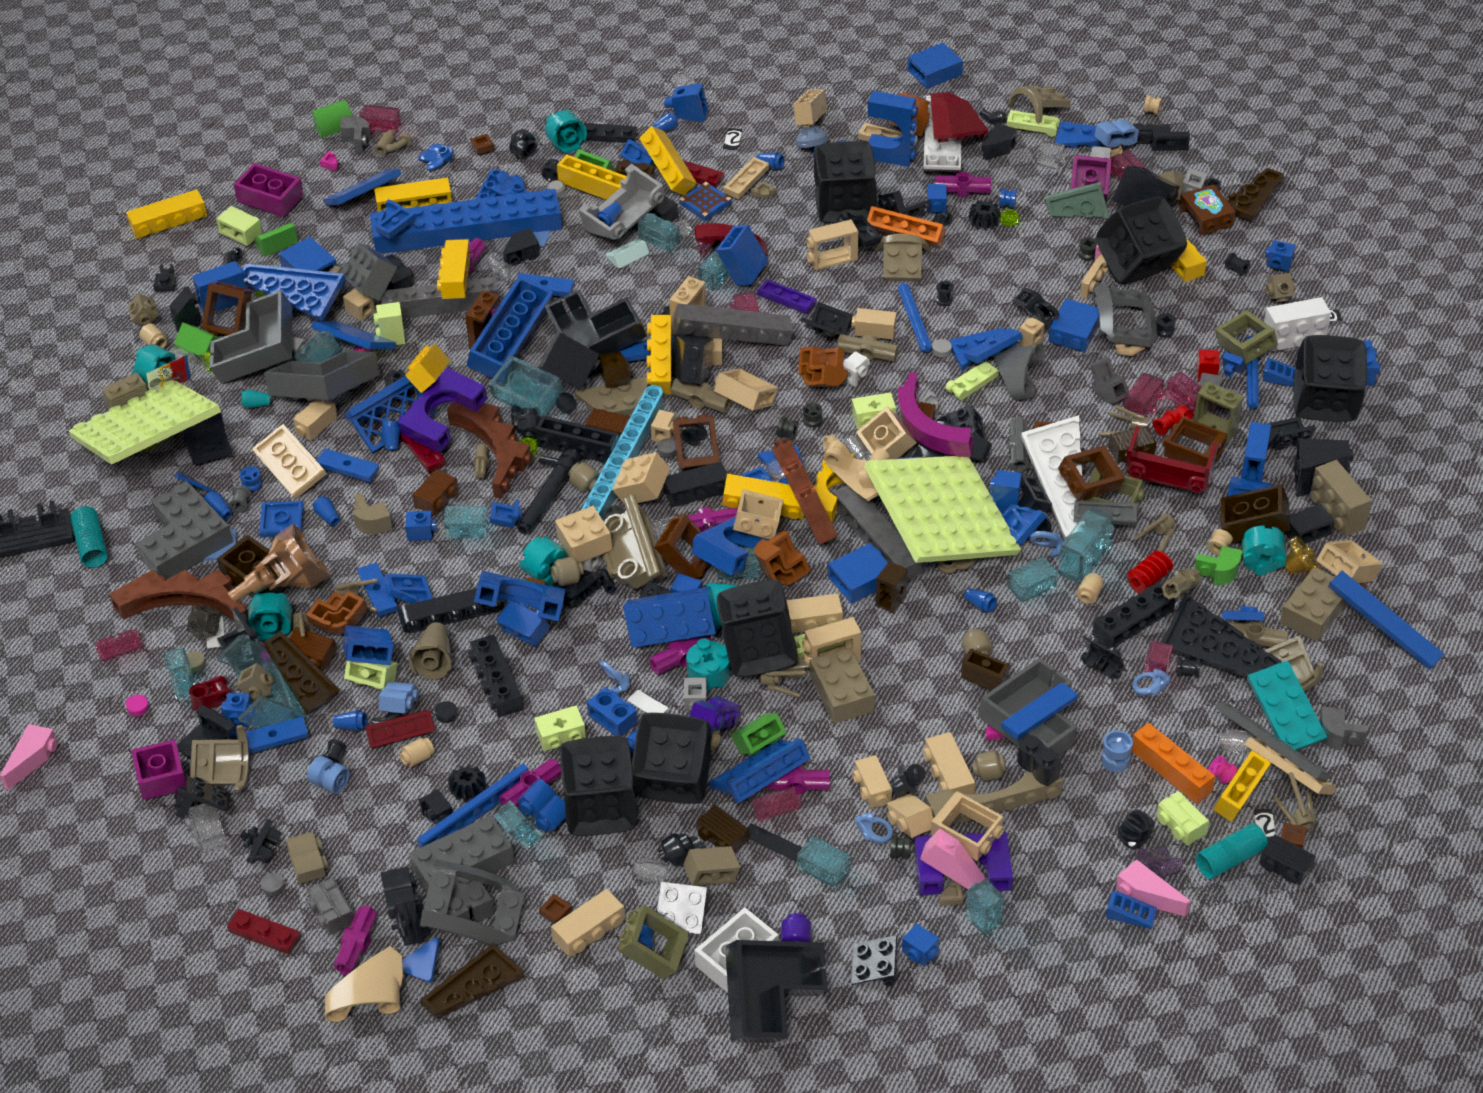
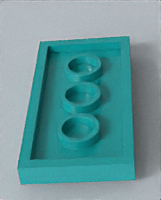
M1288 660L1247 676V680L1275 736L1297 751L1327 739V735Z

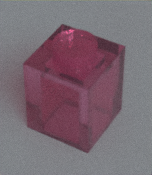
M1151 641L1145 661L1144 673L1154 672V669H1158L1167 674L1173 645Z

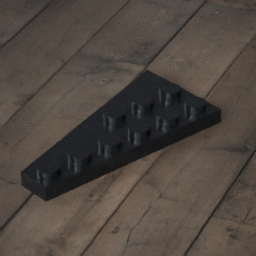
M1186 592L1160 644L1162 650L1191 660L1200 658V663L1245 678L1252 673L1282 662L1273 654L1267 653L1260 648L1259 644L1246 638L1241 631L1220 616L1214 615L1207 610V607L1202 603L1196 602Z

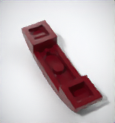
M720 223L696 225L694 228L695 241L714 245L715 240L723 241L734 225ZM753 233L767 257L766 242Z

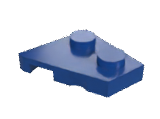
M386 574L383 579L389 596L410 604L433 599L425 575Z

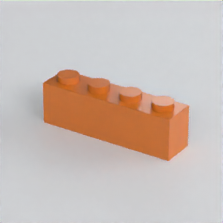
M871 206L867 221L877 232L887 235H917L926 240L930 246L941 248L946 233L943 224Z
M1147 723L1133 734L1132 752L1194 803L1198 804L1212 793L1215 775L1150 723Z

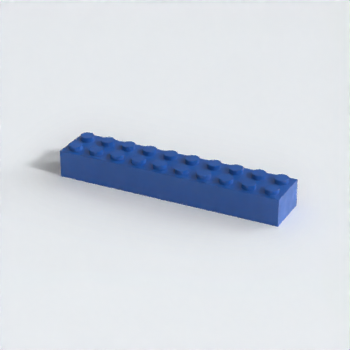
M556 189L406 208L415 213L416 220L391 239L376 232L375 225L378 219H380L382 211L370 213L374 247L381 254L444 246L446 240L469 239V242H471L475 238L490 240L511 237L513 233L531 228L532 232L562 230L561 212Z

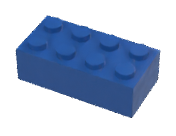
M711 586L627 600L623 605L632 648L716 634L719 629Z

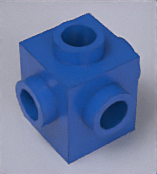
M1273 240L1271 247H1267L1265 252V258H1268L1267 266L1289 271L1293 262L1296 245Z
M228 693L226 701L222 703L221 712L225 715V719L231 720L236 727L243 725L244 728H249L252 716L255 713V704L252 703L250 694Z

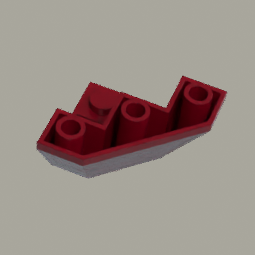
M950 92L930 93L934 139H938V143L949 142V138L955 137L956 140H965L967 136L974 135V138L985 137V134L988 133L987 127L969 101Z

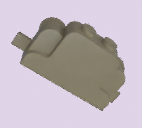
M631 494L623 499L626 512L621 515L617 513L612 514L604 521L611 534L613 550L603 553L601 556L607 564L606 569L611 579L616 578L623 585L628 584L631 588H639L648 583V581L653 579L660 580L668 574L662 556L654 548L657 541L649 517L638 505L635 495Z

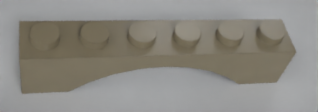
M1027 772L1018 782L1002 790L985 794H961L997 813L1004 810H1012L1015 807L1026 804L1031 805L1037 801L1056 798L1062 794L1063 780L1060 776L1050 786H1045L1039 783L1031 772ZM946 789L925 795V804L931 807L933 818L949 801L955 791ZM960 813L951 825L969 822L972 819Z

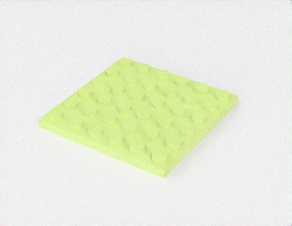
M170 380L165 382L163 387L159 389H150L141 397H133L122 406H114L105 414H97L86 423L81 422L74 425L73 429L68 432L72 439L112 465L220 413L221 410L218 404L181 383Z
M945 456L871 460L865 463L864 468L915 563L1018 555L1021 551L1020 546L1016 543V539L1011 536L1007 523L995 502H993L989 491L969 457Z

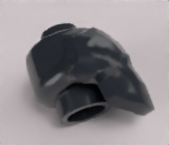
M520 129L512 134L509 150L517 159H523V155H531L535 152L537 148L536 139L529 131Z
M516 404L511 405V425H514L516 432L523 435V438L526 439L535 438V428L541 419L537 415V409H522Z
M673 833L661 841L662 849L659 850V854L665 863L669 861L674 866L684 867L683 864L689 850L696 848L704 849L705 845L695 836L689 837L686 833L682 835Z

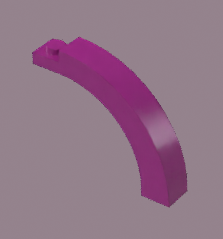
M917 372L909 373L908 381L904 382V386H898V402L903 423L911 435L924 446L940 453L971 457L974 443L971 428L952 427L927 417L917 405L920 388Z

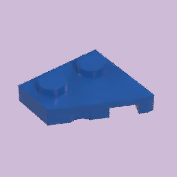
M388 199L386 201V208L382 210L380 219H378L375 225L376 232L391 239L416 220L415 213Z
M1011 504L1002 514L1009 527L1011 536L1020 545L1026 541L1048 516L1040 510L1035 511L1031 508L1020 507L1015 504Z
M1240 606V610H1222V619L1264 621V612L1258 611V607Z

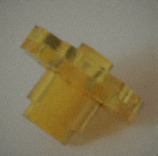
M1294 536L1289 540L1293 551L1286 556L1285 566L1293 575L1296 572L1300 573L1305 568L1309 571L1314 567L1322 570L1320 563L1316 561L1315 552L1309 545L1306 546L1298 536Z

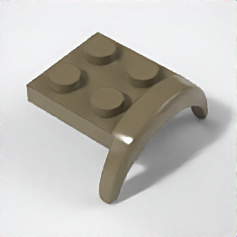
M1034 85L1030 87L1020 86L1012 92L1008 100V105H1012L1018 96L1026 95L1033 104L1037 123L1042 121L1043 107L1070 108L1071 100L1066 98L1065 94L1056 92L1055 88L1051 86H1045L1044 88Z
M892 234L883 237L881 242L875 245V252L884 247L883 281L921 282L922 248L927 253L931 252L926 240L912 234Z
M1300 635L1264 650L1267 653L1273 654L1282 662L1289 661L1304 692L1314 687L1322 677V663L1318 662L1314 670Z
M243 725L237 726L239 740H192L190 777L202 778L207 784L212 786L236 785L234 791L243 790L247 784L249 772V743Z

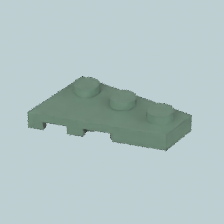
M1100 182L1045 196L1050 216L1109 218Z

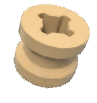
M1147 95L1143 112H1152L1158 116L1162 106V98H1153L1151 95Z
M1217 529L1213 532L1212 539L1208 541L1207 548L1212 553L1219 555L1221 546H1230L1233 538L1227 531Z

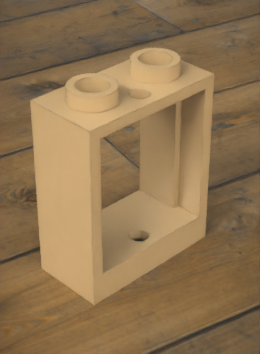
M852 219L809 230V238L806 239L809 252L806 253L808 263L812 264L815 270L858 260V230ZM844 237L843 247L818 252V243Z
M688 276L669 299L671 334H676L673 315L678 303L706 306V286L704 281Z
M739 368L719 373L715 380L714 391L751 410H757L773 406L779 387Z
M743 489L733 530L767 539L773 538L777 531L783 499Z
M1352 540L1326 543L1316 560L1336 576L1343 570L1357 583L1374 581L1383 566L1381 561Z
M854 617L806 630L805 640L802 641L805 652L802 655V659L805 664L810 665V659L851 648L857 661H860L861 631ZM845 641L844 646L817 653L818 648Z
M956 791L931 821V836L939 829L945 831L959 840L971 858L978 861L983 854L986 855L989 852L995 838L999 839L1003 834V816ZM960 813L989 828L978 843L949 828Z

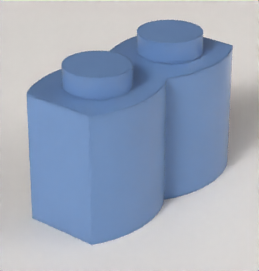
M1124 119L1114 122L1104 121L1096 125L1095 137L1107 147H1117L1121 144L1132 145L1137 142L1139 130Z
M389 681L379 695V711L407 714L409 709L413 708L414 702H417L419 698V689H416V684Z

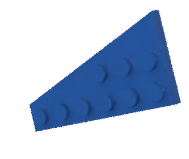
M247 263L243 267L246 274L244 281L247 283V286L266 295L282 290L293 308L322 322L346 280L345 275L342 273Z

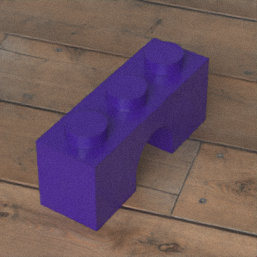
M715 696L710 698L709 702L703 700L694 702L690 716L708 721L711 731L715 732L735 726L741 717V712L739 711L741 705Z

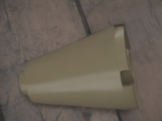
M441 623L429 624L409 654L408 661L411 670L415 674L423 675L422 678L436 680L443 678L452 666L448 630Z

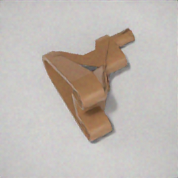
M292 524L275 536L269 554L262 562L255 566L256 569L244 577V582L228 591V595L234 603H237L250 592L260 593L268 587L270 590L288 585L314 588L330 577L331 574L324 563L312 552L301 530L297 525ZM268 566H271L279 577L277 580Z

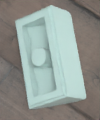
M635 239L607 253L606 258L617 268H621L648 255L649 250L644 240Z

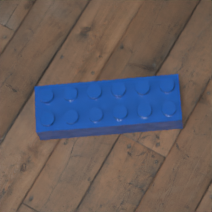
M518 276L469 351L466 366L502 383L547 312L545 305L551 303L553 291Z

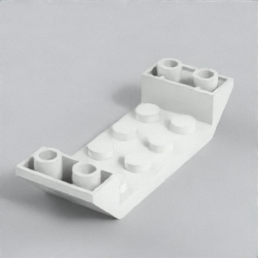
M926 96V100L930 102L928 105L930 116L925 126L923 171L960 172L961 140H956L955 137L949 138V142L938 143V139H934L931 96Z

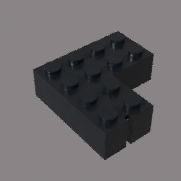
M580 289L564 296L570 310L569 313L566 312L561 299L545 305L556 331L572 338L599 355L617 352L647 337L643 325L628 297L593 314Z
M735 940L725 946L731 1042L776 1043L787 1038L784 995L816 996L828 990L826 969H820L811 974V970L826 964L824 943Z

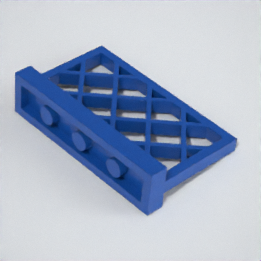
M404 376L351 407L343 415L347 421H351L370 452L373 453L385 446L382 432L371 429L373 420L379 422L390 421L388 420L389 411L400 413V419L407 412L404 410L405 401L414 403L424 392L421 393ZM413 387L417 392V399L406 397L407 390ZM391 399L402 400L401 409L390 407ZM376 408L386 409L384 419L374 416ZM435 409L431 411L430 418L437 414ZM361 417L370 419L368 428L361 427L357 420ZM370 434L381 436L378 445L373 446L369 440Z
M797 738L792 742L779 739L777 742L761 749L759 753L748 757L710 780L708 784L712 789L732 795L734 802L740 803L811 758L803 739Z

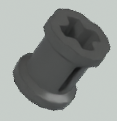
M243 485L235 486L232 490L233 499L229 502V508L234 512L242 513L247 510V499L250 498L251 491Z

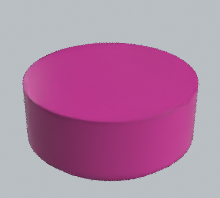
M143 695L129 697L126 701L127 712L132 716L145 714L149 709L147 698Z

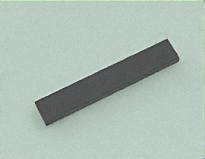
M1225 702L1218 703L1216 706L1218 711L1315 779L1328 781L1331 775L1323 768L1231 704Z

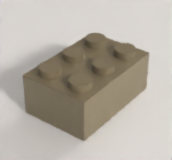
M1337 460L1316 467L1310 492L1311 500L1317 505L1322 504L1334 518L1335 529L1339 530L1344 537L1366 529L1372 500Z
M1314 567L1283 605L1280 624L1318 642L1348 604V602L1328 587L1335 577Z
M851 648L810 659V678L833 724L874 712L875 694Z

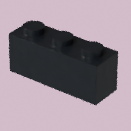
M717 462L668 475L663 484L664 493L671 508L724 494L727 473L722 462Z

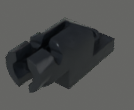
M1133 123V126L1139 130L1136 143L1151 144L1152 151H1188L1190 132H1171L1170 124L1147 123L1145 126L1143 123Z
M847 212L846 215L849 219L842 214L837 218L836 223L852 219L858 230V247L863 246L865 248L881 242L880 234L863 215L854 216Z
M1025 287L1012 300L1017 307L1022 308L1030 317L1049 326L1052 324L1050 320L1044 318L1045 316L1050 318L1053 316L1056 319L1059 317V311L1054 306L1045 301L1038 292Z
M1022 474L1021 490L1024 494L1019 500L1018 505L1035 511L1040 510L1047 514L1052 503L1039 479ZM1048 516L1034 532L1036 530L1037 532L1051 531L1052 526Z

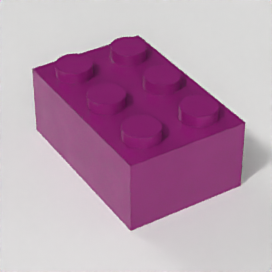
M253 163L234 184L237 202L282 217L304 195L301 178Z

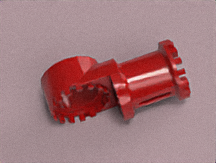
M1180 405L1173 411L1165 412L1164 416L1160 419L1157 418L1152 421V427H1155L1153 429H1156L1155 432H1158V435H1164L1182 417L1192 419L1193 411L1184 405Z

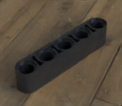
M477 588L402 606L398 610V616L403 631L415 633L425 630L431 623L437 622L448 625L499 612L503 609L504 602L503 600L497 601L495 607L476 603L474 599Z

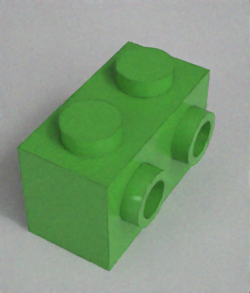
M765 713L730 735L740 754L752 756L759 753L765 745L777 742L779 737L787 732L777 713Z

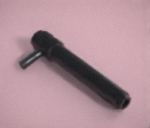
M569 448L563 451L559 458L542 455L539 457V463L553 465V471L518 521L517 529L519 532L528 534L534 529L566 479L570 478L568 476L569 471L576 463H580L581 456L576 450Z

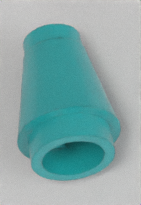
M249 389L242 391L241 407L249 409L270 406V395Z

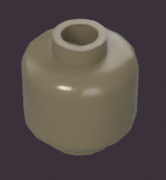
M586 462L576 463L568 473V476H570L569 482L584 493L589 489L592 490L599 477V472Z
M574 557L557 559L554 562V566H551V575L554 583H558L562 587L577 584L580 581V575L584 573L581 562L578 563Z
M972 629L964 635L961 645L966 655L972 648L982 654L990 655L992 653L993 645L985 631Z
M996 750L977 754L976 762L972 763L975 776H980L984 782L1002 778L1004 771H1007L1003 754H999Z

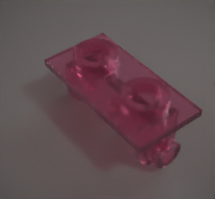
M130 628L127 631L118 633L117 638L110 636L101 640L98 639V642L95 643V648L100 660L104 661L142 648L137 629L132 630Z
M795 787L752 799L757 821L800 809L799 803H801V798L799 794H796Z

